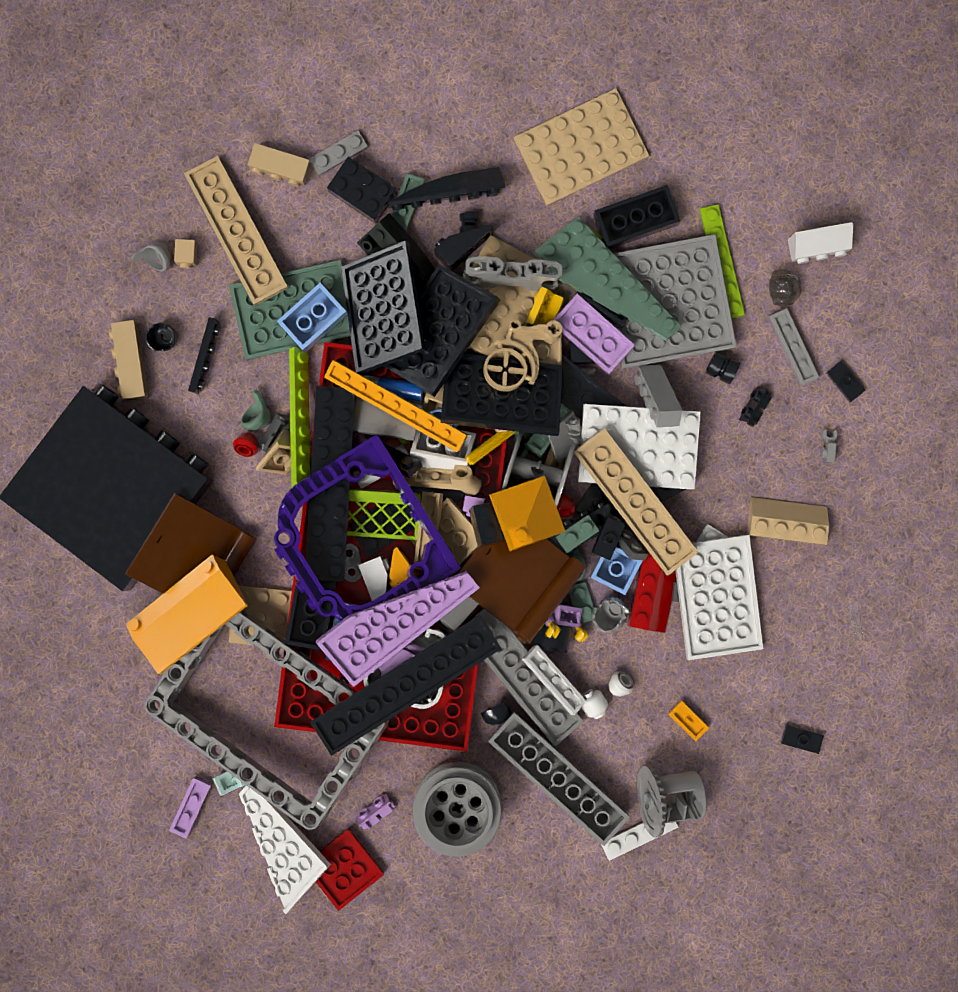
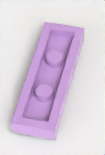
M193 777L169 829L170 832L183 838H188L212 784Z

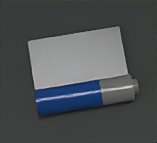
M362 375L423 409L426 392L410 382ZM356 396L353 432L415 440L417 429Z

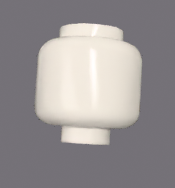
M589 689L582 694L586 700L582 709L588 717L598 719L607 713L609 704L601 691Z

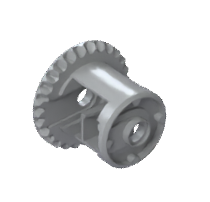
M650 766L640 768L637 778L639 809L645 828L652 837H660L664 833L665 823L703 819L707 811V795L703 780L696 771L691 770L683 773L658 776L654 768Z

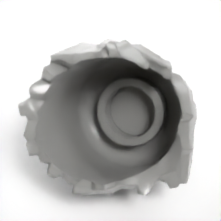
M617 597L607 598L594 608L595 612L592 616V622L596 630L604 633L621 629L626 621L629 608H627L624 601Z

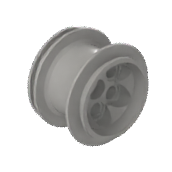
M452 761L441 764L427 773L416 791L413 803L415 828L424 843L443 855L462 857L480 851L494 838L501 822V798L497 785L485 770L472 763ZM458 784H463L466 790L463 793H459L455 787ZM445 791L448 797L441 800L437 797V793ZM477 796L481 799V803L473 805L470 802L471 798ZM455 802H458L459 805L462 804L461 810L453 809ZM441 810L445 816L442 819H437L434 816V812ZM470 816H475L478 822L472 825L467 822V819ZM457 823L460 828L457 831H451L449 825Z

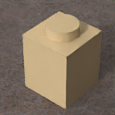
M175 239L174 262L180 265V268L191 269V266H197L198 243L195 240Z

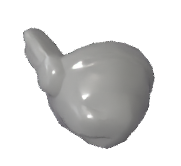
M154 242L146 247H142L131 256L132 261L144 258L153 269L164 272L170 267L171 255L169 247L165 243ZM156 257H158L161 264H158Z

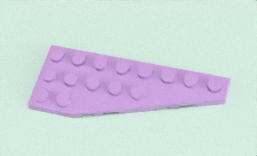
M467 571L348 615L317 639L316 643L354 687L478 590L479 586Z

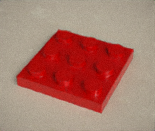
M349 828L319 851L331 865L316 883L338 911L384 875V872Z

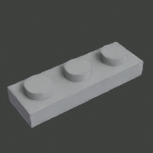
M357 130L309 158L317 174L321 176L345 162L348 156L352 158L367 149L368 146Z

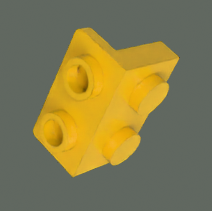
M541 287L535 294L534 304L527 314L526 322L530 326H536L540 324L546 325L549 321H553L560 312L564 298L553 294L547 288Z

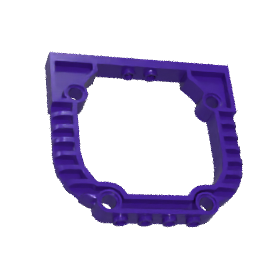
M377 434L294 485L286 493L280 504L277 519L278 531L274 535V544L277 548L274 551L280 560L284 558L287 565L285 568L290 576L294 575L298 582L295 584L301 593L305 592L309 599L306 601L312 611L316 609L323 617L332 615L342 621L348 615L444 580L461 569ZM350 468H358L360 471L359 476H352ZM364 475L380 478L390 475L401 493L399 495L400 499L405 505H409L412 510L410 512L415 522L419 521L431 541L424 545L420 562L411 564L408 567L407 579L369 603L346 605L336 592L324 590L298 549L300 532L294 520L299 509L306 502L344 479L356 483ZM282 533L289 536V542L286 544H282L278 539V536ZM415 567L422 569L423 573L420 578L415 577L413 574ZM324 601L331 603L332 609L330 612L322 610L321 605Z

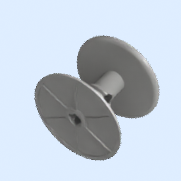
M519 432L502 490L507 488L510 475L527 480H534L545 476L548 486L557 488L554 496V502L557 507L572 460L575 443L571 444L563 469L561 470L542 464L541 460L535 462L518 457L517 452L523 432Z

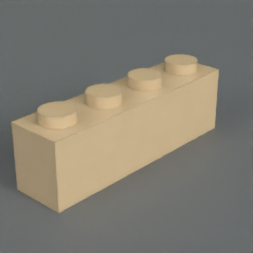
M129 320L111 323L112 329H109L110 339L114 342L112 355L117 363L115 375L116 378H119L120 384L117 386L118 395L125 401L147 398L148 391L138 322Z

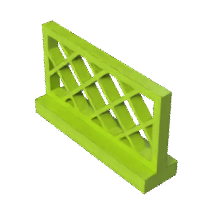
M350 488L349 501H355L360 508L354 514L348 509V514L350 515L348 521L352 518L359 526L355 531H347L348 536L417 540L419 521L414 523L412 521L413 518H410L403 511L407 505L400 499V491ZM414 492L421 504L422 493ZM369 502H374L380 508L373 515L365 508ZM388 504H394L399 509L392 517L384 510V507ZM361 509L369 516V519L363 524L355 517ZM380 511L388 517V520L382 526L374 519V516ZM400 512L408 520L401 527L393 520ZM370 520L378 527L374 533L368 532L363 527ZM389 521L398 529L393 534H388L382 528ZM410 522L415 528V536L407 535L402 528Z

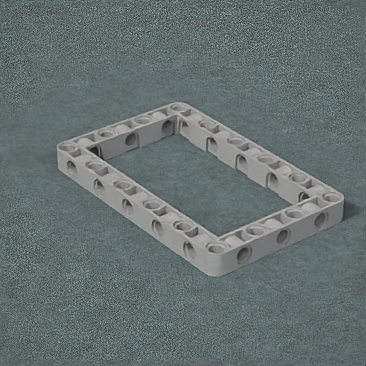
M240 611L225 623L235 631V634L252 646L260 648L266 653V656L283 668H288L297 675L298 679L315 691L318 690L323 693L333 704L337 705L343 701V693H347L350 697L357 692L293 645L285 644L283 638L245 611ZM221 626L206 638L201 646L197 645L165 671L146 700L145 709L148 714L302 827L308 830L315 829L324 822L388 726L389 720L346 747L339 758V763L334 770L330 771L318 789L319 793L313 802L309 801L174 702L223 628ZM250 626H253L255 629L253 636L248 632ZM281 648H284L286 651L284 658L279 654ZM177 668L181 670L180 678L176 675ZM312 670H315L318 674L316 680L311 678ZM156 700L160 703L159 710L155 707ZM186 723H189L191 726L190 732L185 728ZM217 745L222 749L221 754H218L216 751ZM353 748L359 750V758L353 756ZM247 768H251L253 771L252 777L247 775ZM331 781L337 783V791L331 788ZM278 791L284 793V800L278 797ZM310 814L315 815V817H316V822H315V823H313V822L310 821V819H309V815H310Z

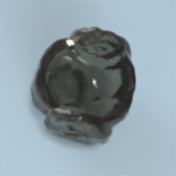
M791 269L774 270L769 281V293L773 304L783 307L793 305L794 300L799 298L802 292L800 278L794 275Z

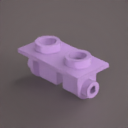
M387 793L377 797L373 804L359 811L356 819L358 825L362 826L364 830L370 829L380 821L377 817L378 814L384 818L394 811L393 808L396 806L392 800H389Z

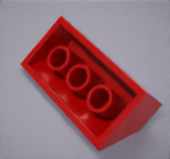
M646 551L648 555L638 569L627 626L665 633L672 600L673 582L676 581V571L667 576L649 551Z

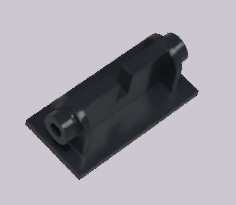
M757 387L752 391L747 406L741 411L740 421L747 422L746 424L751 427L758 424L763 414L758 408L760 407L765 410L771 400L770 396L772 393L767 391V388Z

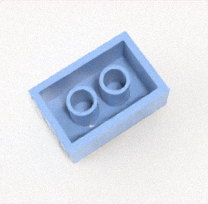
M319 283L277 322L306 353L348 314L328 290Z

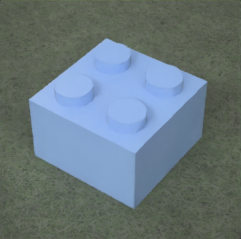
M616 547L611 560L599 556L589 577L626 595L643 560L629 559L623 550Z

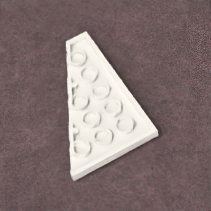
M245 786L239 793V796L245 806L246 815H249L254 826L252 828L254 836L260 846L262 856H265L269 868L267 870L272 884L275 886L277 897L280 896L283 903V912L287 914L331 864L285 813L251 788Z

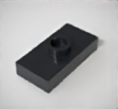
M842 361L826 372L827 376L849 403L866 391Z
M606 517L591 553L611 560L625 524Z
M785 725L781 744L819 754L824 735Z

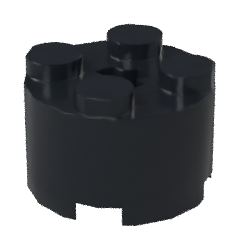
M544 624L531 641L530 646L538 645L543 650H556L557 652L567 654L572 627L557 625L560 627V633L555 639L553 635L551 638L546 636L545 632L549 626Z

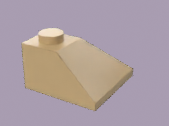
M283 430L256 466L257 471L287 474L291 469L290 431Z

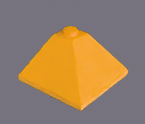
M545 476L489 495L509 551L565 532Z

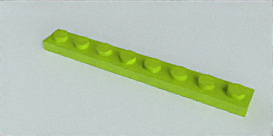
M297 347L289 348L291 488L311 475L308 351L305 353Z

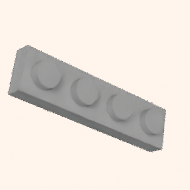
M786 308L769 316L768 318L800 386L819 378L788 309Z

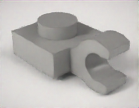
M824 429L821 432V437L826 444L821 448L820 457L823 458V463H834L837 430L832 431V437H828L826 435L827 429Z

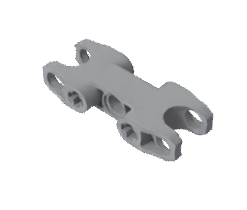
M471 257L466 260L463 278L468 280L467 274L478 277L476 281L470 282L481 288H495L497 285L522 286L525 290L539 291L541 287L554 290L558 287V279L562 277V265L554 261L537 259L522 263L503 262L496 257ZM476 262L480 267H469V265ZM555 267L558 270V274L554 275L552 272L547 271V269ZM508 272H514L517 276H510ZM544 281H554V284L546 285Z

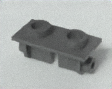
M275 414L260 440L258 448L267 452L283 430L288 431L290 429V422Z

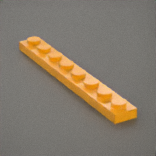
M332 360L324 378L456 452H460L468 437V434L450 424L440 423L441 419L361 374L356 373L336 360Z

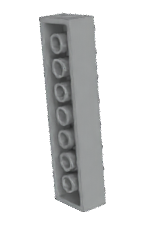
M513 710L508 719L500 724L488 738V742L603 846L609 842L630 818L629 814L516 711Z

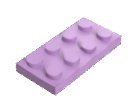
M578 294L573 297L554 319L562 325V334L608 375L635 346Z

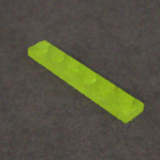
M719 205L700 208L699 212L705 236L714 234L716 236L731 319L742 317L745 313Z

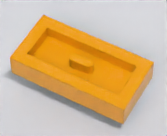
M682 700L668 713L694 741H697L709 729Z

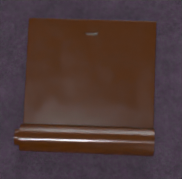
M174 493L125 574L164 594L213 554L227 562L234 576L255 543L256 538Z
M547 539L513 551H509L505 541L477 548L458 574L465 571L468 572L479 586V589L469 597L517 634L515 637L525 644L526 642L531 643L584 573L586 566L578 559L568 557Z

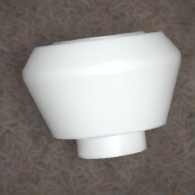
M614 672L609 681L610 692L619 697L631 694L634 688L631 677L625 672Z

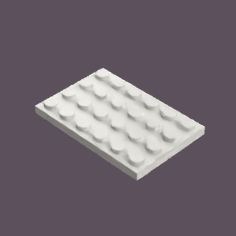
M583 404L580 446L605 428L649 487L695 489L700 412L682 411L680 426L656 427L654 420L650 418L649 408ZM579 461L578 482L596 483Z
M750 535L692 542L698 553L675 570L687 660L763 649Z

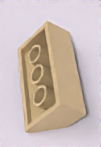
M751 497L746 535L827 545L829 532L827 507Z

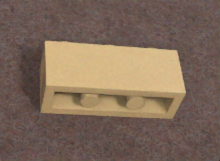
M254 143L248 166L254 174L262 176L265 173L270 175V178L273 180L281 181V179L288 181V184L299 187V184L305 185L311 163L308 159Z

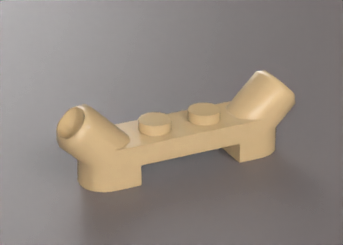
M455 465L454 470L422 467L410 478L403 475L409 486L461 490L469 496H475L481 488V480L472 474L471 468L466 465Z

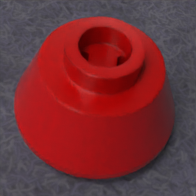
M242 433L233 441V448L239 455L251 457L258 452V440L252 433Z
M561 493L557 505L560 518H567L569 514L573 515L576 506L573 503V499L565 493Z

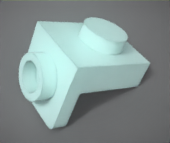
M227 771L213 778L220 796L245 786L244 783Z

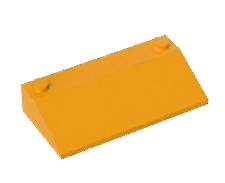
M212 554L127 622L126 626L133 641L156 672L161 675L247 607L248 604L227 562Z

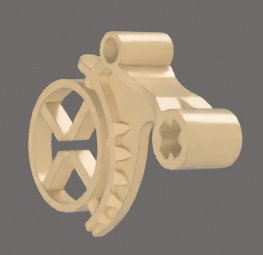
M517 319L511 320L507 328L506 338L494 342V346L498 347V349L490 353L484 363L483 373L488 384L499 391L515 390L523 383L524 379L530 381L529 384H534L539 371V358L532 341L537 339L544 340L549 344L556 343L562 333V325L558 321L553 320L549 321L546 325L540 324L526 327L521 326L520 321ZM503 346L515 348V349H517L518 351H520L522 354L518 353L517 351H515V350H513V349L503 348ZM504 353V368L508 365L509 354L520 361L523 368L510 367L508 369V373L523 374L518 383L506 386V371L502 376V386L490 378L488 371L501 372L503 369L502 366L487 365L489 360L495 355ZM524 357H526L530 363L531 376L526 375L527 364L524 360Z

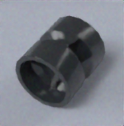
M716 351L705 373L714 378L719 376L720 381L730 385L741 362L733 358L726 359V355Z

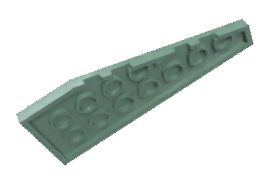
M576 217L535 250L534 254L540 260L554 261L562 265V277L558 279L559 281L573 286L578 292L587 294L594 301L615 313L626 316L631 322L640 324L647 331L667 341L681 329L682 326L579 217ZM548 268L554 275L558 274L557 268Z

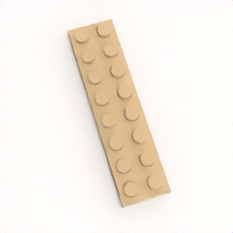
M216 156L185 172V177L253 305L256 306L288 289L285 280L219 157Z
M605 428L574 450L573 453L667 576L698 553L697 549Z

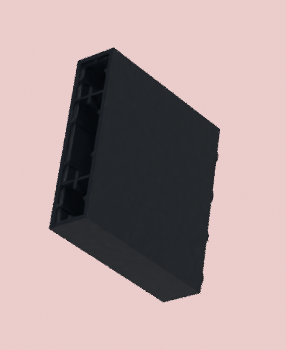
M100 383L96 390L82 386L0 494V500L118 589L129 591L137 583V580L127 576L125 573L173 494L175 493L196 505L214 481L206 475L211 466L194 453L187 460L178 454L175 450L181 443L164 430H161L157 436L146 430L145 426L150 420L135 408L130 407L125 414L114 406L119 396Z

